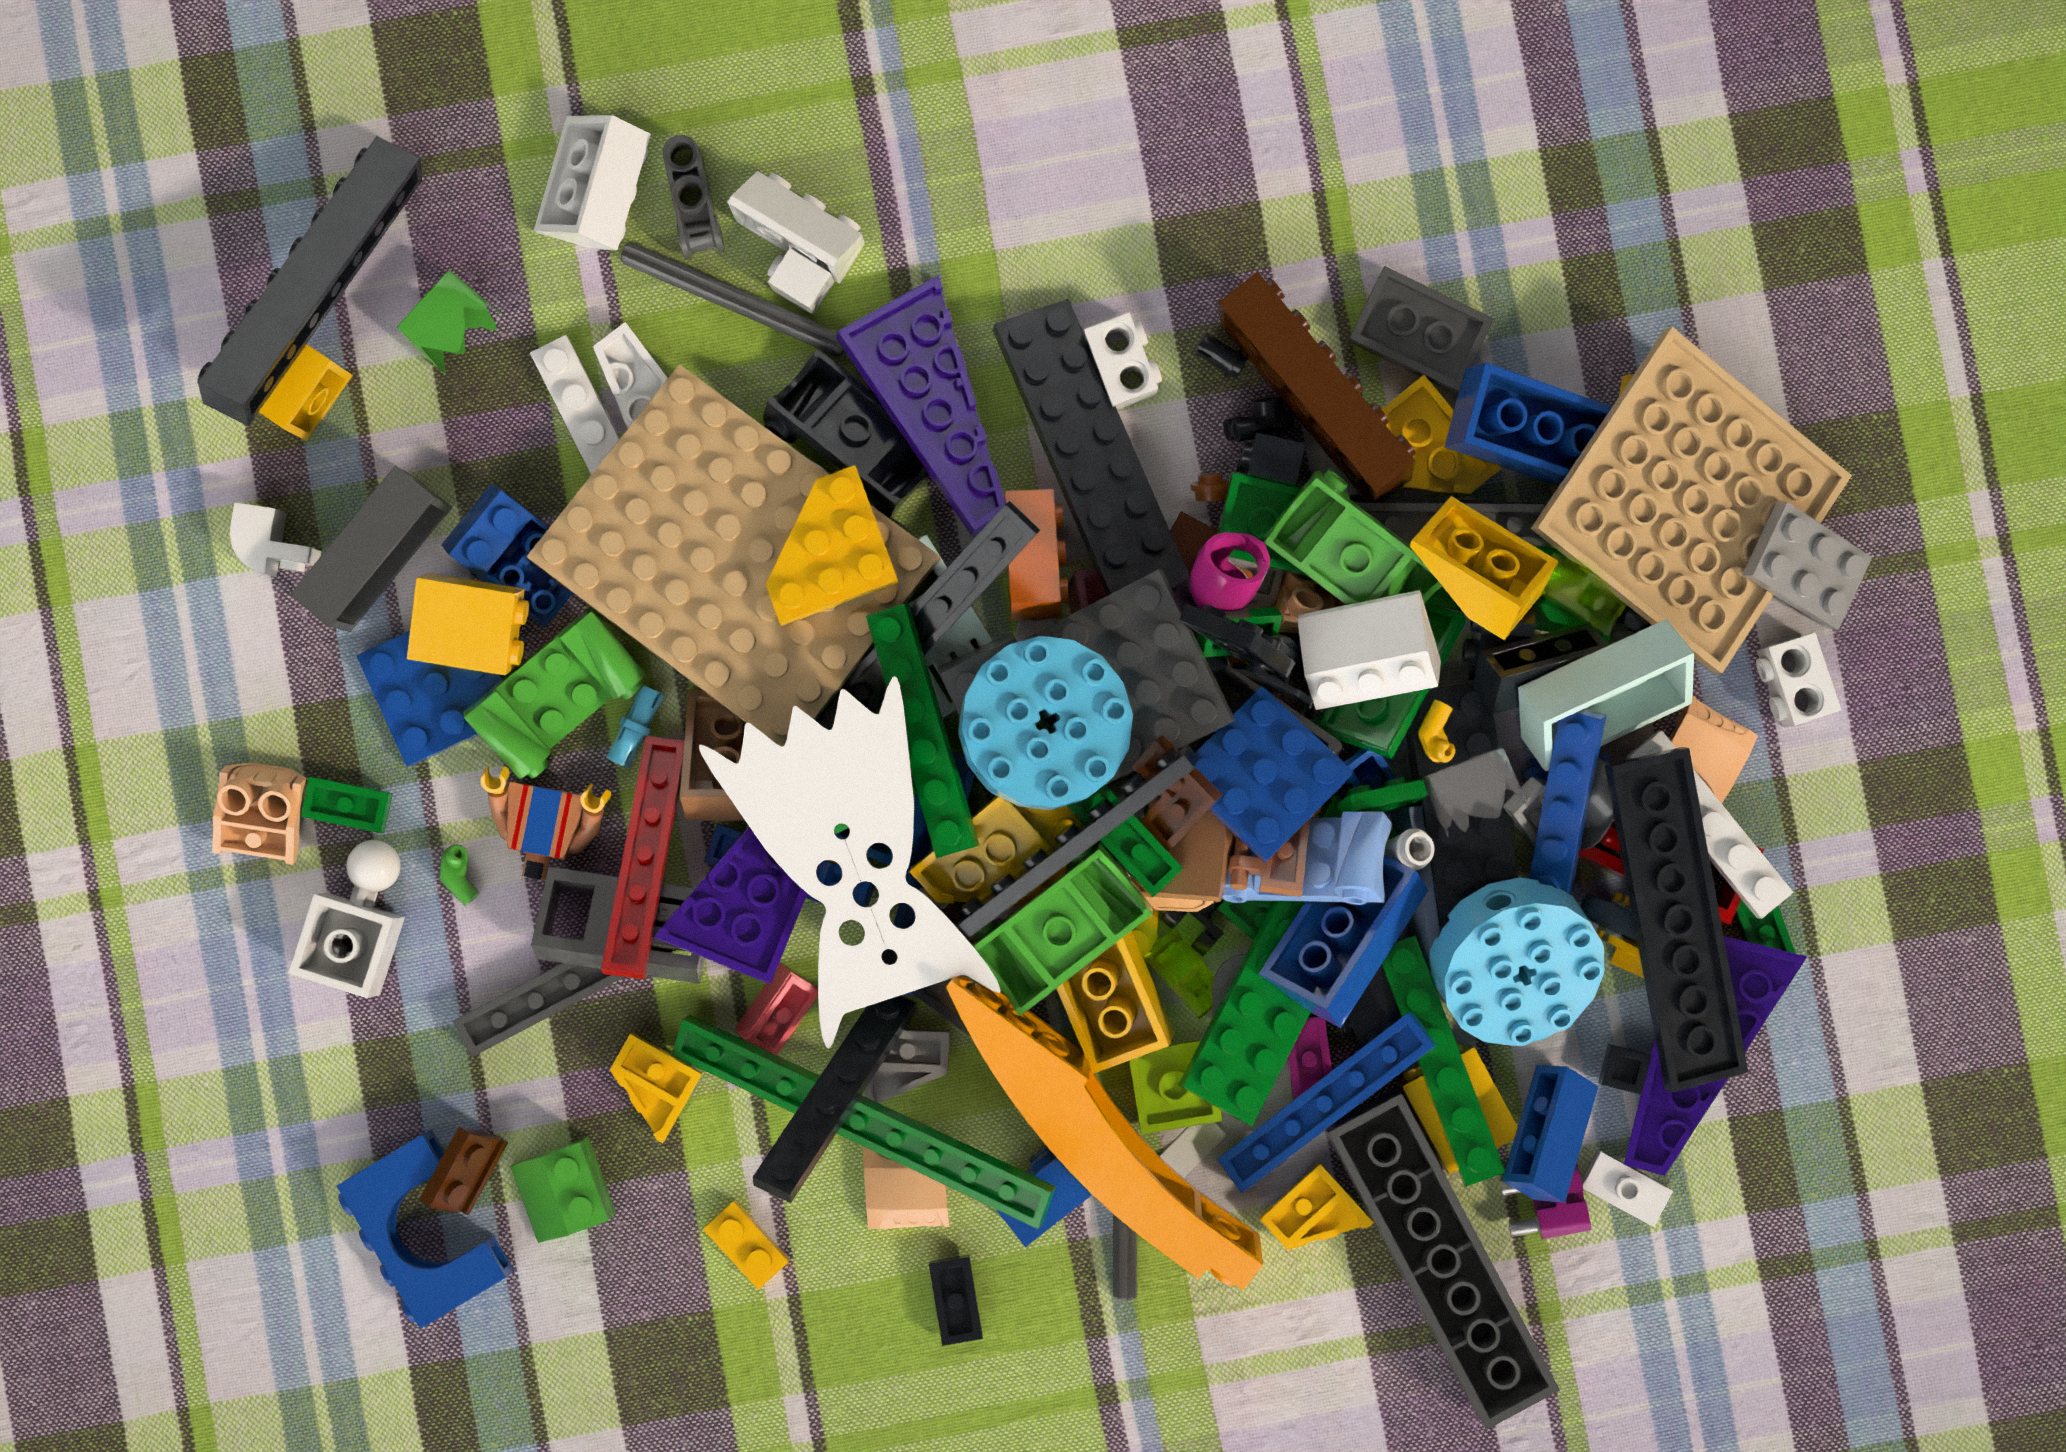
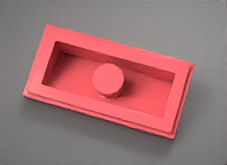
M780 963L771 984L766 983L736 1026V1032L743 1040L778 1055L818 997V987L786 965Z

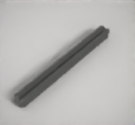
M628 242L623 248L620 260L631 268L832 355L840 356L844 350L836 339L837 331L632 242Z

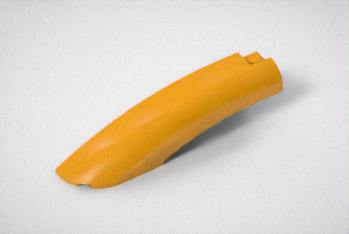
M966 976L953 977L946 988L976 1047L1027 1123L1069 1172L1116 1217L1199 1279L1208 1270L1225 1285L1231 1287L1236 1285L1241 1290H1244L1263 1266L1260 1234L1194 1188L1150 1147L1135 1131L1111 1100L1096 1075L1092 1073L1090 1061L1086 1059L1080 1046L1030 1010L1019 1016L1003 992H994L978 983L971 986L973 981Z

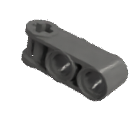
M685 135L673 136L664 145L663 159L677 218L678 237L684 258H691L692 253L714 248L718 251H724L723 235L715 213L702 153L691 137ZM689 149L693 151V158L689 164L685 166L674 164V156L679 150ZM696 188L702 191V198L698 204L687 206L682 203V197L687 190Z

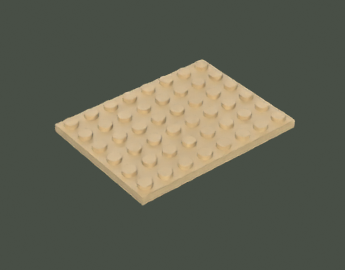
M680 364L526 556L531 562L744 722L751 723L781 747L785 745L793 707H799L816 721L874 646L866 616L906 604L940 560V555L870 505L899 583L781 626L765 584L816 479L829 474Z

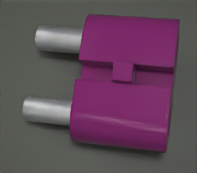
M1577 1163L1565 1203L1533 1200L1536 1217L1508 1223L1511 1237L1539 1232L1543 1240L1591 1230L1589 1212L1583 1195L1584 1190ZM1500 1182L1502 1196L1521 1193L1505 1182Z

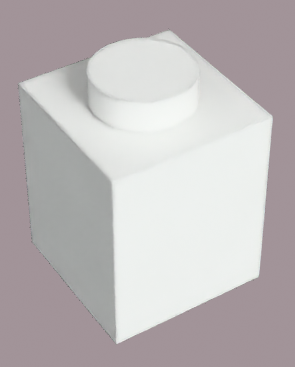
M791 248L788 249L785 256L779 254L775 258L767 273L771 277L768 283L772 291L812 316L834 283L830 272Z

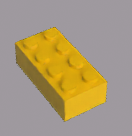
M1132 931L1056 988L1084 1055L1090 1061V1069L1093 1074L1170 1045L1175 1031Z

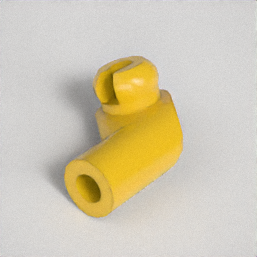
M1438 700L1433 701L1419 728L1418 736L1428 758L1436 763H1446L1452 760L1455 755L1454 744L1449 743L1443 730L1453 708Z

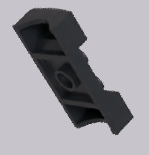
M819 349L813 353L798 375L780 393L772 396L766 404L763 414L765 428L788 443H794L799 437L802 438L840 470L856 465L870 505L889 519L929 475L875 394Z

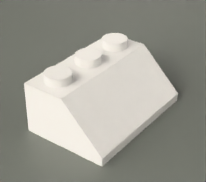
M613 115L567 116L534 232L592 249L618 250L619 243L625 235V222L629 208L637 193L636 184L640 170L648 155L647 146L651 134Z
M757 171L731 195L727 203L737 223L785 252L789 248L795 250L830 272L833 280L839 284L865 244L863 235L859 232L861 227L856 222L841 214L838 219L824 211L826 206L821 201L809 194H805L803 198L790 191L792 187L790 183L774 173H770L769 177Z
M1420 590L1298 615L1297 621L1304 675L1316 710L1438 687L1441 660Z

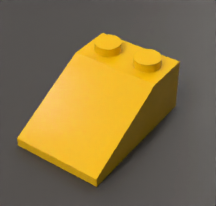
M1452 496L1410 543L1412 550L1465 615L1503 640L1506 639L1541 596L1558 563V560Z

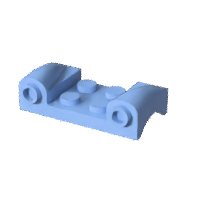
M1343 812L1342 818H1310L1301 897L1260 892L1261 876L1259 875L1248 876L1247 889L1235 890L1230 887L1231 873H1228L1222 899L1234 903H1243L1247 900L1346 902L1355 905H1362L1367 902L1384 903L1383 858L1386 841L1391 833L1392 823L1384 812ZM1251 850V857H1258V856Z

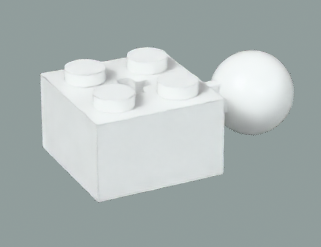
M380 840L364 841L358 844L349 854L346 868L347 874L354 884L350 899L331 893L313 895L288 974L365 998L381 994L405 917L374 907L378 892L392 886L397 880L401 869L400 858L396 850L388 843ZM350 937L353 949L347 953V946L342 944V939Z

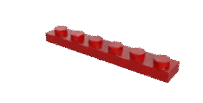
M645 736L601 967L603 974L645 979L681 785L684 740Z

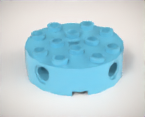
M1038 636L1007 645L980 667L962 699L958 734L967 765L988 791L1017 806L1053 810L1087 799L1114 777L1130 747L1133 713L1123 681L1103 656L1074 640ZM1042 713L1045 718L1051 717L1054 720L1055 724L1050 727L1052 734H1049L1046 729L1038 730L1035 724L1040 720L1039 714Z
M1521 877L1488 884L1459 901L1447 915L1450 920L1441 930L1440 936H1435L1429 952L1433 983L1460 1028L1483 1042L1511 1046H1525L1569 1028L1595 998L1605 972L1603 943L1573 896L1559 887L1556 889L1550 885L1540 884L1538 880Z

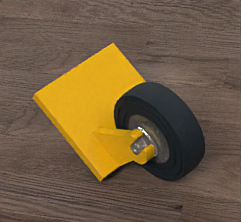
M1615 891L1609 902L1595 895L1587 894L1580 908L1590 921L1599 925L1596 931L1599 938L1616 947L1610 963L1644 979L1629 897Z

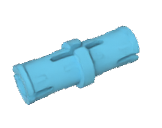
M643 686L637 692L626 717L622 716L619 721L621 727L606 756L607 759L630 769L644 737L649 736L652 730L649 726L665 696L664 694L647 686Z

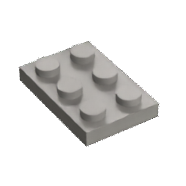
M1777 501L1742 575L1824 627L1839 630L1872 557L1789 502Z

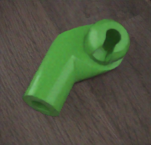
M453 844L442 853L439 877L446 888L464 906H467L480 892L466 878L468 851L462 845Z

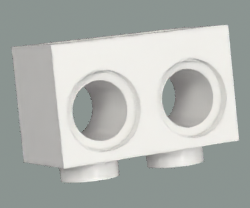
M1129 312L1084 329L1083 334L1091 349L1112 407L1116 406L1117 410L1157 395L1159 389L1157 383L1162 382V377L1155 359L1148 361L1143 346L1148 344L1140 321L1134 323ZM1111 334H1121L1127 339L1128 346L1122 351H1113L1107 346L1105 340ZM1127 371L1137 372L1141 376L1143 384L1137 389H1127L1122 385L1120 376Z
M1816 633L1799 636L1757 650L1759 659L1756 660L1757 670L1762 681L1768 682L1772 698L1769 699L1770 709L1774 718L1777 721H1781L1782 727L1796 726L1841 711ZM1786 651L1791 653L1796 661L1795 668L1791 673L1787 672L1781 664L1782 655ZM1799 690L1803 691L1809 700L1808 707L1804 712L1800 711L1794 702L1795 694Z

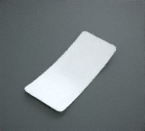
M1215 1122L1190 1126L1160 1157L1185 1178L1226 1137V1133Z

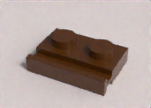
M459 1126L419 1200L429 1208L455 1213L461 1211L465 1215H469L508 1142L496 1134L492 1136L487 1132Z

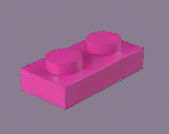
M1319 1016L1308 1017L1287 1058L1293 1101L1332 1071L1326 1022Z

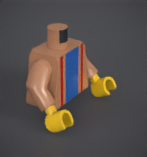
M489 766L485 767L480 782L484 790L488 791L490 810L499 835L507 841L508 849L527 852L522 876L546 880L551 857L570 859L572 854L581 853L599 834L604 806L611 797L610 790L606 789L601 798H597L592 793V787L594 786L592 783L588 785L582 795L519 782H509V787H507L506 782L510 773L509 768L502 766L500 778H494L489 772Z

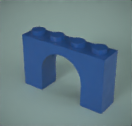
M433 1130L420 1135L337 1185L340 1191L338 1199L342 1208L348 1215H354L361 1227L359 1236L363 1244L369 1251H375L382 1263L380 1265V1272L389 1286L396 1287L403 1299L401 1301V1308L405 1316L412 1323L416 1321L420 1329L505 1279L514 1271L494 1235L460 1256L444 1262H432L421 1259L409 1251L402 1242L397 1227L400 1205L413 1188L432 1177L445 1153Z

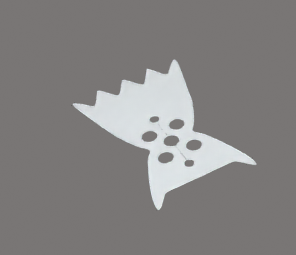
M895 676L892 677L887 687L879 714L869 711L848 691L842 689L831 730L824 728L799 707L794 706L787 740L782 747L773 742L751 723L745 724L741 757L736 764L715 750L699 745L700 753L711 772L765 850L794 882L811 897L823 903L826 908L819 942L818 1003L821 1034L828 1049L833 1044L842 1016L845 1013L953 977L966 975L986 988L1000 993L996 977L975 948L947 916L927 896L909 885L905 878L912 852L914 797L904 705L900 684ZM843 823L849 827L850 834L846 839H839L835 836L834 828L836 825ZM884 843L890 847L893 859L889 866L878 869L869 864L866 854L872 844ZM824 860H833L842 868V878L839 883L833 886L824 885L817 878V866ZM867 881L877 887L879 898L875 905L862 907L855 902L852 893L856 884ZM897 903L909 904L915 911V922L909 928H897L890 921V910ZM855 920L862 924L865 936L861 943L850 946L842 942L839 937V928L843 922ZM886 949H892L897 954V961L892 965L885 964L882 960V953Z

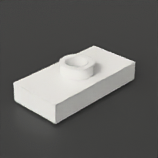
M1597 1150L1581 1180L1583 1189L1653 1227H1655L1673 1193L1671 1189Z

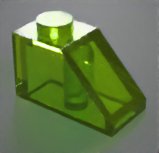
M1553 553L1551 557L1558 560V563L1541 595L1581 621L1589 622L1593 628L1608 636L1625 609L1626 604L1616 597L1608 584L1591 570Z
M1174 929L1167 936L1157 940L1152 949L1143 957L1200 1020L1212 1009L1214 973Z

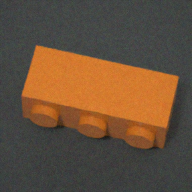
M1054 489L1005 491V502L1008 503L1010 501L1040 529V532L1008 565L1011 620L1060 618L1061 603H1068L1067 578H1059V566L1066 565L1065 541H1057L1056 529L1063 528L1062 504H1055Z

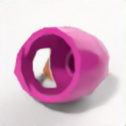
M1224 532L1211 537L1198 552L1190 574L1189 591L1196 606L1203 610L1205 604H1208L1221 611L1241 610L1254 598L1270 566V556L1265 543L1250 534ZM1234 549L1247 551L1253 556L1257 565V574L1254 577L1252 572L1236 566L1228 559Z

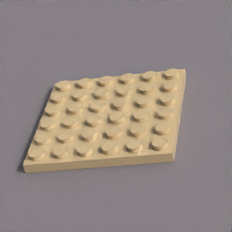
M1670 327L1663 330L1531 529L1650 624L1655 625L1667 619L1694 652V658L1713 674H1722L1774 595L1742 574L1776 502H1789L1821 523L1852 475L1675 328Z

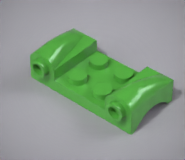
M1330 469L1325 474L1316 470L1265 534L1264 543L1346 605L1420 590L1423 602L1425 603L1442 587L1408 543L1350 500L1349 494L1345 491V488L1348 486L1347 482Z
M589 607L463 712L464 719L519 779L526 775L533 779L548 767L549 762L546 758L551 753L550 749L609 699H617L623 696L627 700L635 695L644 686L641 679L645 675V670L612 634L593 609Z
M1097 842L1073 859L1067 866L1066 872L1004 920L999 918L994 922L991 921L973 934L970 944L989 966L1014 1010L1021 1016L1152 915V905L1100 842Z

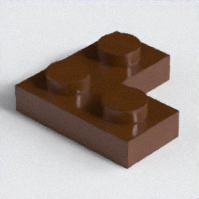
M1162 735L1152 743L1132 768L1145 777L1157 768L1153 763L1163 753L1173 747L1177 752L1179 750ZM1195 767V769L1161 793V798L1140 822L1169 852L1223 794Z

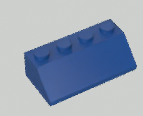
M1384 855V903L1367 902L1366 904L1355 905L1346 902L1306 901L1259 974L1306 1010L1341 1028L1427 894V887L1416 870Z

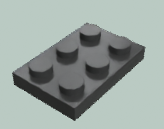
M1384 266L1347 342L1420 377L1425 375L1429 381L1457 394L1460 391L1465 369L1472 366L1494 318Z

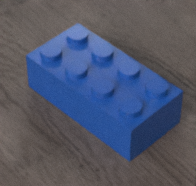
M1485 362L1465 369L1444 447L1559 486L1612 406Z

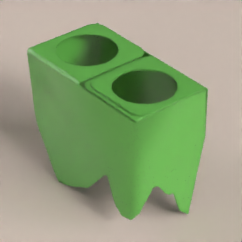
M450 270L440 278L425 297L417 303L397 326L445 376L444 352L464 354V334L466 328L476 329L482 327L490 331L497 330L496 323L486 309L487 304L491 305ZM491 306V307H492L493 309H495L498 313L502 314V313H501L500 311H498L496 308H494L493 306Z

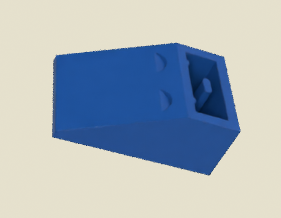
M493 482L441 544L448 555L482 581L524 588L523 600L529 602L528 616L544 628L573 594V592L555 583L552 580L553 577L526 557L549 529V526Z

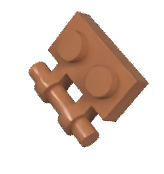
M1310 819L1266 863L1259 857H1251V849L1233 833L1236 840L1234 856L1229 858L1228 872L1231 873L1230 887L1235 890L1247 889L1248 876L1259 875L1261 876L1260 892L1301 897Z

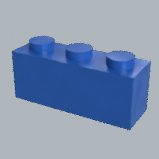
M1536 1065L1505 1168L1506 1173H1504L1502 1181L1533 1200L1565 1203L1599 1086L1568 1066Z

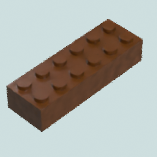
M1257 271L1218 302L1220 326L1237 347L1244 350L1243 354L1249 358L1248 360L1276 394L1282 397L1285 405L1367 503H1382L1412 479L1415 465L1413 456L1416 454L1414 448L1401 434L1395 437L1386 426L1389 420L1383 410L1376 403L1369 405L1360 395L1363 389L1357 379L1350 372L1347 371L1343 374L1334 364L1337 358L1331 348L1323 340L1318 343L1308 332L1311 327L1305 317L1297 309L1291 312L1282 301L1285 296L1280 287L1271 278L1265 281Z

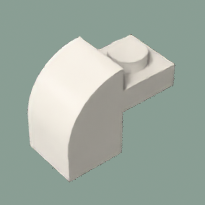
M234 502L230 525V540L235 554L247 567L260 573L277 577L280 561V569L305 572V566H313L321 557L322 551L312 547L282 543L287 513L275 508Z

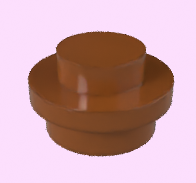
M1222 473L1198 475V482L1191 483L1190 488L1191 491L1195 492L1196 501L1223 500L1226 497L1229 480H1222Z

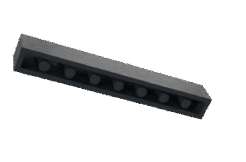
M376 136L368 148L364 147L360 150L347 178L342 177L339 179L333 190V197L326 207H320L315 212L310 229L303 238L298 237L293 242L289 251V258L281 269L277 267L270 274L265 291L259 299L255 298L248 304L244 313V320L236 331L231 330L227 333L221 344V351L212 363L207 362L201 369L197 383L203 404L246 426L251 424L421 184L422 170L420 157Z

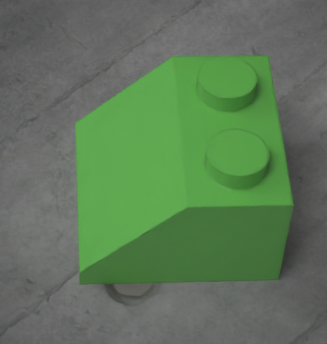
M588 1136L510 1166L538 1243L577 1233L606 1222L616 1214Z

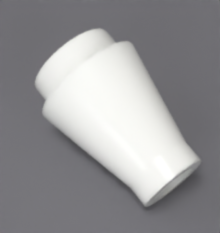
M1412 828L1392 839H1387L1384 855L1414 870H1419L1431 861L1435 848L1429 835L1420 829Z

